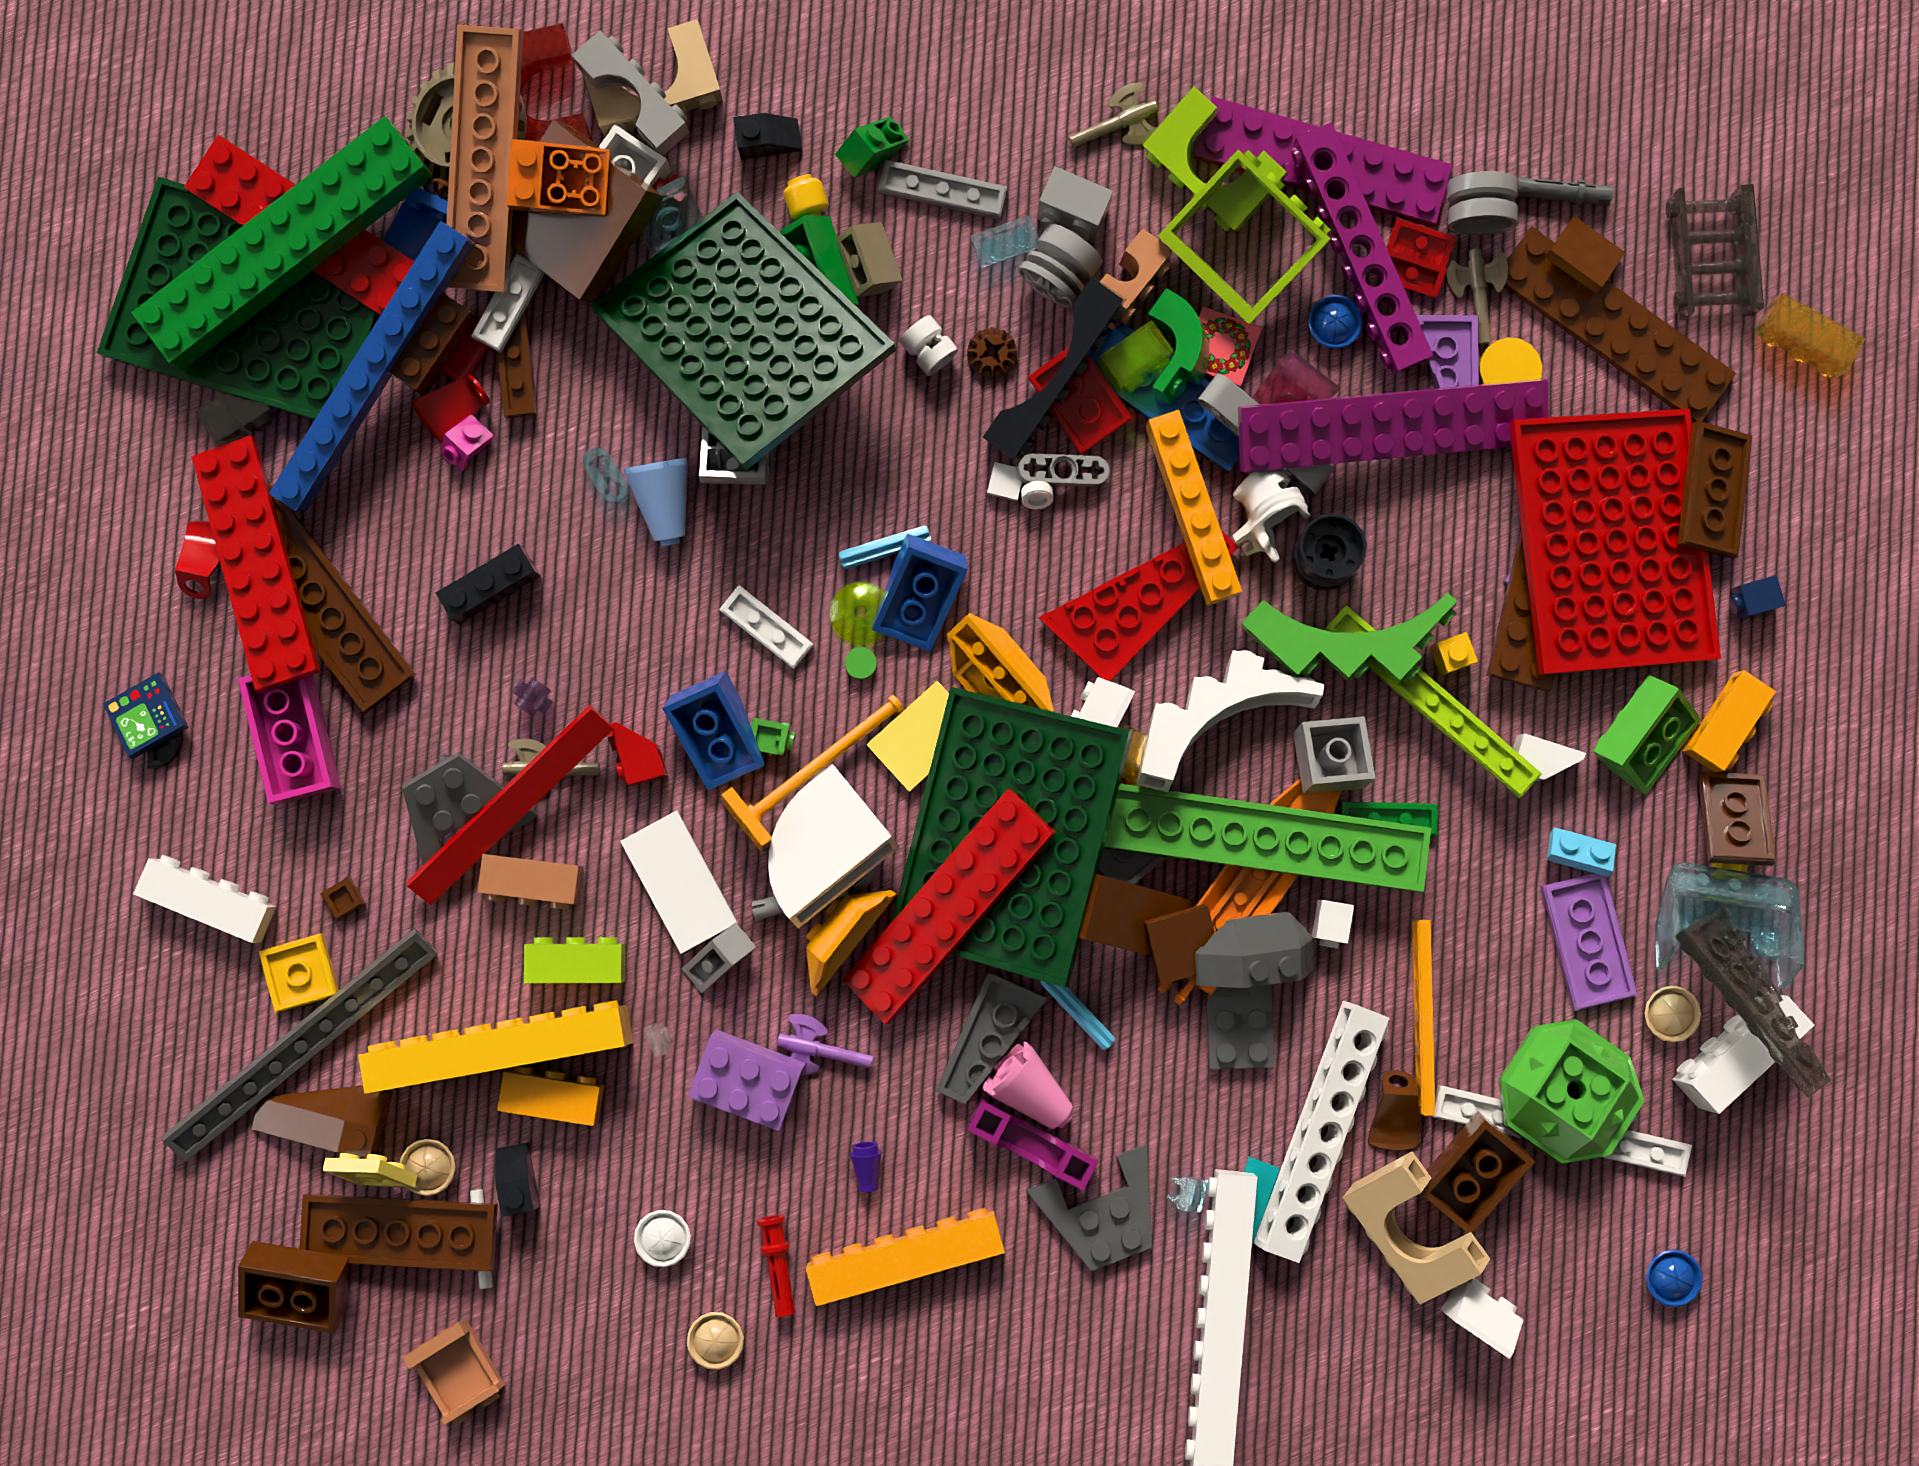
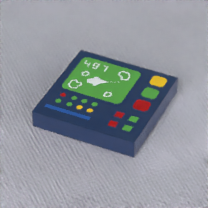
M160 672L103 703L124 750L131 759H135L189 728L164 675Z

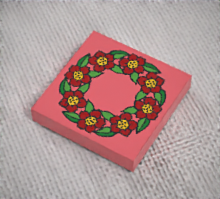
M1203 306L1199 319L1209 341V361L1204 376L1214 378L1216 374H1221L1229 378L1238 387H1241L1262 327L1248 324L1243 320Z

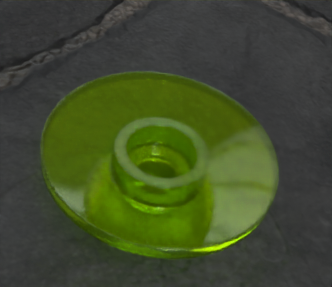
M854 582L840 589L834 596L830 606V621L835 632L845 641L856 645L870 644L882 638L884 634L873 631L872 625L884 591L880 587L868 582ZM863 606L867 609L864 617H857L855 615L857 607Z

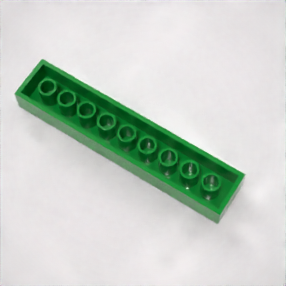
M384 116L131 313L170 364L184 370L399 204L407 195L433 177V174L397 127Z

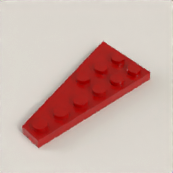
M1221 530L1231 557L1239 546ZM1183 542L1144 564L1107 581L1086 594L1038 617V619L1098 677L1111 681L1201 588L1186 543Z

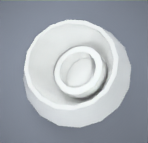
M658 1210L649 1213L640 1220L635 1230L634 1244L637 1253L645 1262L655 1267H668L675 1265L685 1257L690 1247L691 1235L688 1225L681 1216L672 1211Z

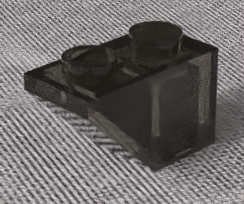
M223 394L195 411L213 441L219 446L245 438L254 431H263L272 424L273 419L278 417L277 412L267 404Z

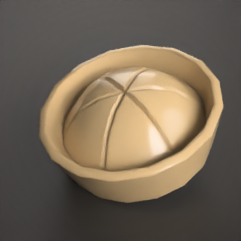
M1667 986L1660 988L1651 995L1646 1004L1645 1018L1648 1027L1658 1038L1664 1041L1678 1042L1684 1041L1694 1034L1700 1024L1701 1011L1699 1003L1692 993L1682 987Z
M431 1139L416 1141L406 1148L400 1158V1163L406 1165L405 1170L417 1174L415 1188H407L417 1195L431 1196L439 1194L453 1180L456 1168L454 1156L448 1147L439 1141Z
M710 1312L700 1316L693 1322L687 1336V1347L690 1356L697 1364L707 1369L720 1370L730 1366L738 1359L743 1349L744 1336L741 1327L734 1318L724 1313Z

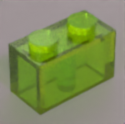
M1151 320L1099 357L1098 365L1119 394L1127 389L1131 393L1145 383L1143 378L1152 371L1156 375L1162 372L1169 364V359H1171L1174 350Z

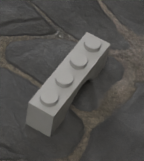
M601 30L598 31L572 54L576 66L597 89L612 85L622 86L630 89L640 98L641 112L635 125L639 135L655 152L663 156L689 133L685 123L687 120L686 115L676 104L671 107L664 100L666 94L656 82L653 81L649 84L643 77L645 71L633 58L630 61L622 54L624 51L623 47L612 35L607 38Z

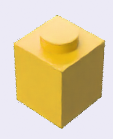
M1467 632L1429 646L1440 676L1478 662Z

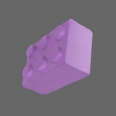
M715 1029L707 1042L688 1097L779 1131L785 1121L806 1063Z

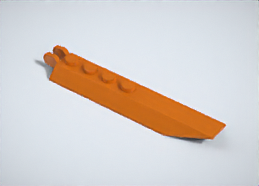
M1300 778L1273 800L1270 805L1334 814L1342 791L1303 794ZM1225 865L1196 906L1202 904L1208 906L1215 934L1229 919L1271 914L1298 875ZM1196 975L1186 977L1185 979L1188 982L1175 995L1174 1002L1180 1006L1194 986L1210 996L1217 987L1196 985ZM1173 982L1160 984L1158 990L1164 993L1171 987Z

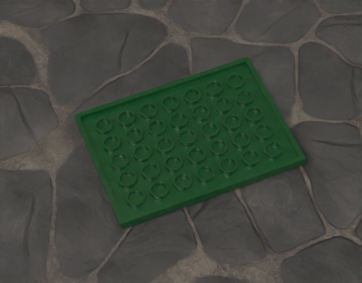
M158 177L96 353L118 362L315 420L376 324L379 314L311 271L186 369L182 370L170 364L131 312L236 232L242 225L184 188L185 184Z
M738 192L590 305L601 321L745 470L749 469L896 351L895 343Z
M950 687L892 921L1007 789H1012L1057 834L955 949L952 955L1058 986L1069 987L1081 940L1079 935L1095 875L1098 873L1133 731Z

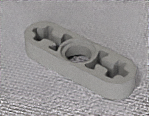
M1032 453L1025 455L1018 462L1016 473L1018 478L1025 484L1043 481L1055 486L1096 487L1108 478L1109 466L1099 456ZM1032 461L1034 467L1044 468L1046 461H1049L1047 469L1049 478H1045L1046 471H1038L1031 477L1029 471L1024 470V467ZM1065 462L1070 466L1071 475L1069 478L1062 479L1055 474L1054 468L1056 463ZM1077 462L1081 463L1079 469L1085 470L1089 469L1092 464H1095V468L1101 470V474L1092 479L1091 473H1081L1079 475L1080 479H1076L1078 474Z

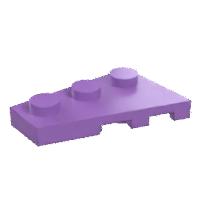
M1416 315L1433 353V356L1427 362L1436 388L1479 385L1478 315Z

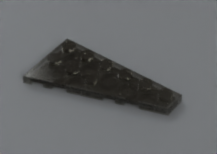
M1725 904L1683 929L1675 938L1680 942L1682 950L1699 965L1705 978L1713 983L1722 993L1728 1006L1736 1010L1746 1022L1748 1030L1765 1045L1771 1058L1784 1068L1791 1077L1794 1086L1809 1098L1831 1080L1811 1046L1800 1041L1795 1030L1799 1027L1793 1016L1786 1017L1779 1005L1783 1001L1782 997L1759 958L1754 954L1748 953L1743 942L1747 938L1741 928H1733L1728 919V916L1732 913Z

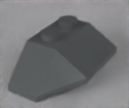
M1290 912L1229 919L1212 935L1204 947L1201 946L1195 952L1196 985L1249 988L1302 980L1315 970L1314 938Z

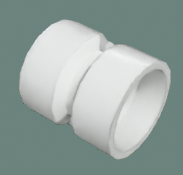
M931 315L917 321L899 340L910 355H917L916 363L927 376L934 374L944 367L959 351L948 336L940 335L942 328Z

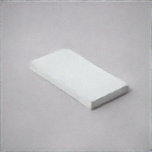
M677 810L620 841L680 954L721 933L735 922L738 923Z

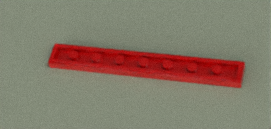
M589 705L406 882L407 887L429 905H432L482 857V854H485L614 729L613 725Z

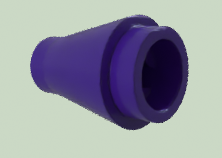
M876 1142L853 1144V1152L850 1153V1158L858 1181L859 1191H876L878 1189L882 1151L878 1149V1143Z

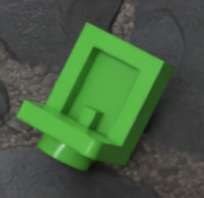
M753 717L751 728L760 752L786 757L787 750H793L796 732L791 731L792 725Z

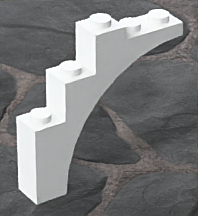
M1233 650L1226 666L1223 683L1218 682L1212 677H1194L1189 689L1185 710L1172 703H1156L1150 718L1136 785L1168 792L1178 764L1185 752L1202 733L1216 723L1241 711L1267 705H1295L1316 708L1323 695L1324 684L1317 683L1309 677L1297 678L1285 675L1282 671L1276 669L1264 670L1262 669L1263 657L1256 656L1250 651Z

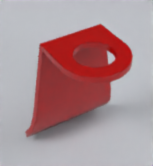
M472 375L463 376L413 400L414 409L423 425L441 443L445 433L469 415L473 416L485 404L490 403L486 392Z
M194 521L187 524L185 540L175 573L178 586L185 594L193 598L204 599L211 593L209 577L219 566L220 560L209 521ZM186 581L198 582L203 587V591L197 592L190 589L186 585Z

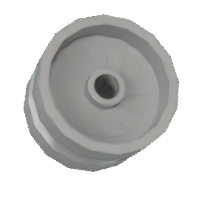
M1481 171L1458 175L1450 179L1447 183V200L1453 206L1447 211L1448 229L1458 234L1488 235L1515 228L1519 224L1518 206L1512 201L1518 196L1517 177L1505 172Z

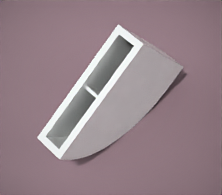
M833 764L827 769L819 771L813 780L789 802L776 824L770 843L768 857L770 883L778 904L798 929L899 848L893 837Z

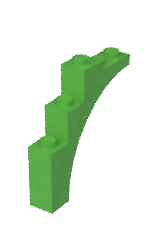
M1447 593L1428 610L1407 622L1383 630L1363 633L1330 632L1306 626L1283 615L1263 600L1241 625L1242 629L1294 677L1299 678L1303 674L1308 677L1319 666L1320 662L1317 659L1321 657L1349 682L1353 677L1357 680L1360 679L1371 667L1368 661L1372 660L1399 685L1404 679L1410 682L1420 672L1422 668L1418 664L1421 662L1422 656L1415 649L1418 647L1420 650H1423L1435 637L1431 632L1439 624L1445 627L1457 614L1453 610L1456 607L1457 600Z

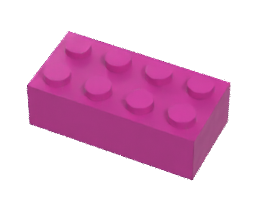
M251 675L238 678L268 803L281 805L341 789L314 676L311 675L262 693L255 691Z

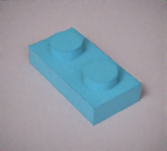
M1554 827L1549 836L1547 860L1609 877L1613 872L1616 844Z

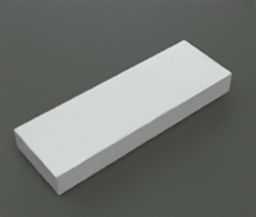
M516 253L510 264L508 293H494L471 337L501 353L545 272L525 257Z
M738 585L719 609L793 669L797 667L814 645L740 585Z

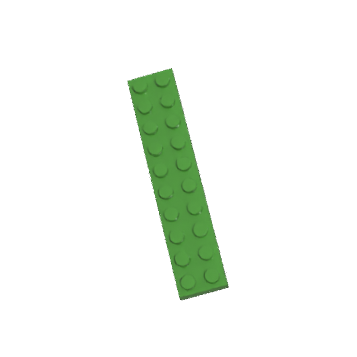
M1120 784L1104 848L1422 893L1425 887L1431 828L1175 791L1164 792L1147 787Z

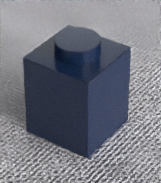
M1777 575L1730 589V607L1734 613H1737L1738 619L1786 606Z

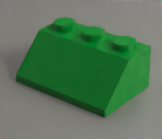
M804 215L779 231L855 306L859 305L836 242L837 236L830 216Z

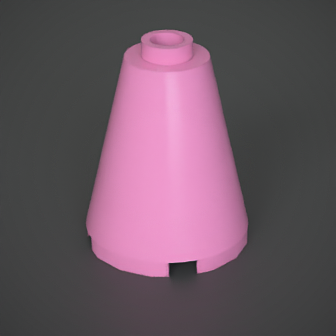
M1024 1042V1047L1017 1044L1010 1049L994 1066L997 1070L994 1078L992 1079L990 1076H987L984 1082L983 1089L989 1096L1050 1129L1062 1128L1072 1118L1071 1102L1028 1042Z

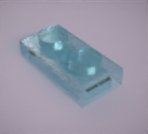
M1030 215L971 235V242L981 268L1039 248L1037 246L1038 236Z

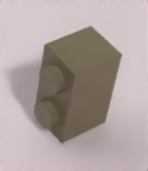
M882 222L852 225L836 238L856 297L884 294L903 281Z

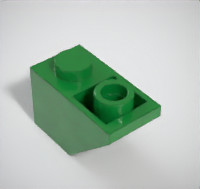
M887 117L854 129L835 155L851 175L856 178L874 171L885 160L904 147L910 139L896 121L891 117Z

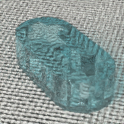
M595 447L589 449L583 457V465L599 493L610 504L618 505L623 503L629 496L630 488L613 458L603 448ZM594 456H598L600 459L606 457V460L603 461L606 473L601 474L597 467H590L594 464L592 459ZM609 478L616 485L622 484V487L619 488L620 495L617 497L612 493L607 495L610 487L606 480Z

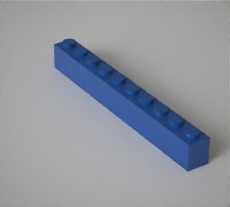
M440 221L270 490V495L295 511H307L392 376L390 373L391 369L442 294L445 293L474 247L475 242L444 222Z

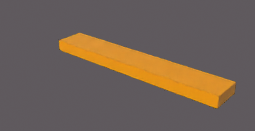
M1413 920L1415 1081L1419 1095V1114L1435 1116L1431 920Z

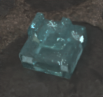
M1183 1176V1178L1173 1177L1171 1182L1180 1185V1193L1178 1196L1168 1194L1167 1199L1171 1202H1177V1209L1187 1212H1201L1208 1180Z

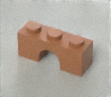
M1142 229L1126 248L1119 263L1121 267L1131 274L1133 280L1127 282L1119 281L1108 273L1101 280L1127 299L1123 305L1127 310L1116 325L1111 322L1108 326L1113 331L1121 322L1125 325L1129 322L1137 310L1134 308L1137 301L1144 302L1154 289V286L1151 285L1156 278L1162 280L1172 266L1168 261L1173 251L1145 229Z

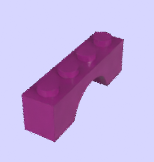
M981 1098L967 1125V1130L1032 1161L1054 1176L1083 1191L1099 1162L1095 1156Z

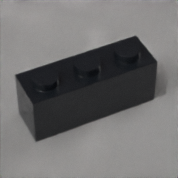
M517 544L435 593L450 619L460 625L538 579L541 575L527 551Z

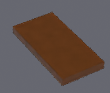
M1702 421L1692 423L1677 545L1730 559L1738 557L1753 435Z
M1096 874L1079 938L1152 956L1144 921L1191 908L1193 901Z

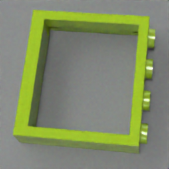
M1237 150L1158 237L1248 324H1251L1331 240L1327 235L1331 229L1318 217L1312 221L1304 213L1308 207L1295 194L1289 199L1281 191L1285 185L1272 172L1268 176L1258 169L1262 162L1249 150L1244 154ZM1239 165L1317 239L1253 308L1176 234Z

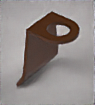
M1388 1071L1382 1076L1383 1095L1370 1127L1368 1143L1385 1150H1410L1420 1145L1419 1095L1416 1081L1410 1074L1404 1071ZM1399 1077L1406 1080L1408 1085L1402 1088L1395 1087L1389 1080Z

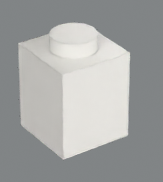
M1317 900L1311 936L1320 939V946L1338 949L1339 943L1348 944L1354 905Z

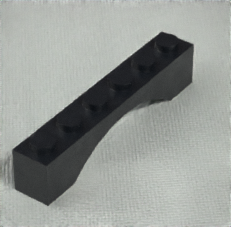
M1091 277L1073 304L1074 327L1072 341L1058 373L1044 389L1031 399L1015 407L1000 411L983 438L1012 459L1018 458L1020 454L1022 456L1027 455L1035 443L1032 437L1039 428L1043 431L1051 421L1053 414L1050 411L1055 403L1058 402L1061 405L1069 395L1071 388L1068 387V384L1074 376L1080 378L1090 362L1086 358L1093 349L1098 351L1108 338V335L1104 332L1112 322L1116 325L1126 312L1127 308L1123 305L1127 299L1096 277Z

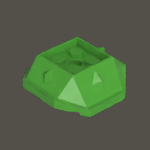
M1577 1019L1533 1026L1498 1079L1504 1126L1558 1164L1610 1156L1645 1102L1631 1057ZM1570 1082H1574L1579 1089L1576 1099L1571 1098L1567 1092V1086Z

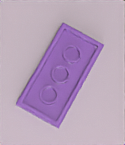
M1592 873L1540 886L1573 1011L1638 996L1607 878Z

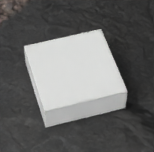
M995 462L987 494L1018 502L1022 481L1017 476L1016 467Z

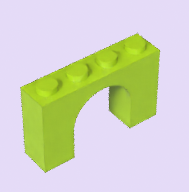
M1194 86L1143 144L1148 150L1145 156L1156 167L1159 168L1163 164L1171 171L1168 178L1180 189L1186 185L1194 193L1191 199L1206 184L1193 171L1191 164L1192 146L1199 134L1220 112ZM1264 150L1257 157L1262 162L1258 169L1266 176L1272 172L1283 182L1289 175ZM1245 171L1234 182L1220 186L1201 208L1205 210L1209 206L1217 214L1214 220L1225 231L1232 228L1238 232L1271 194Z

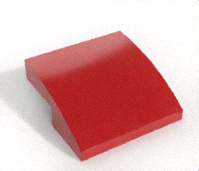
M1396 218L1386 248L1403 287L1437 298L1457 237Z

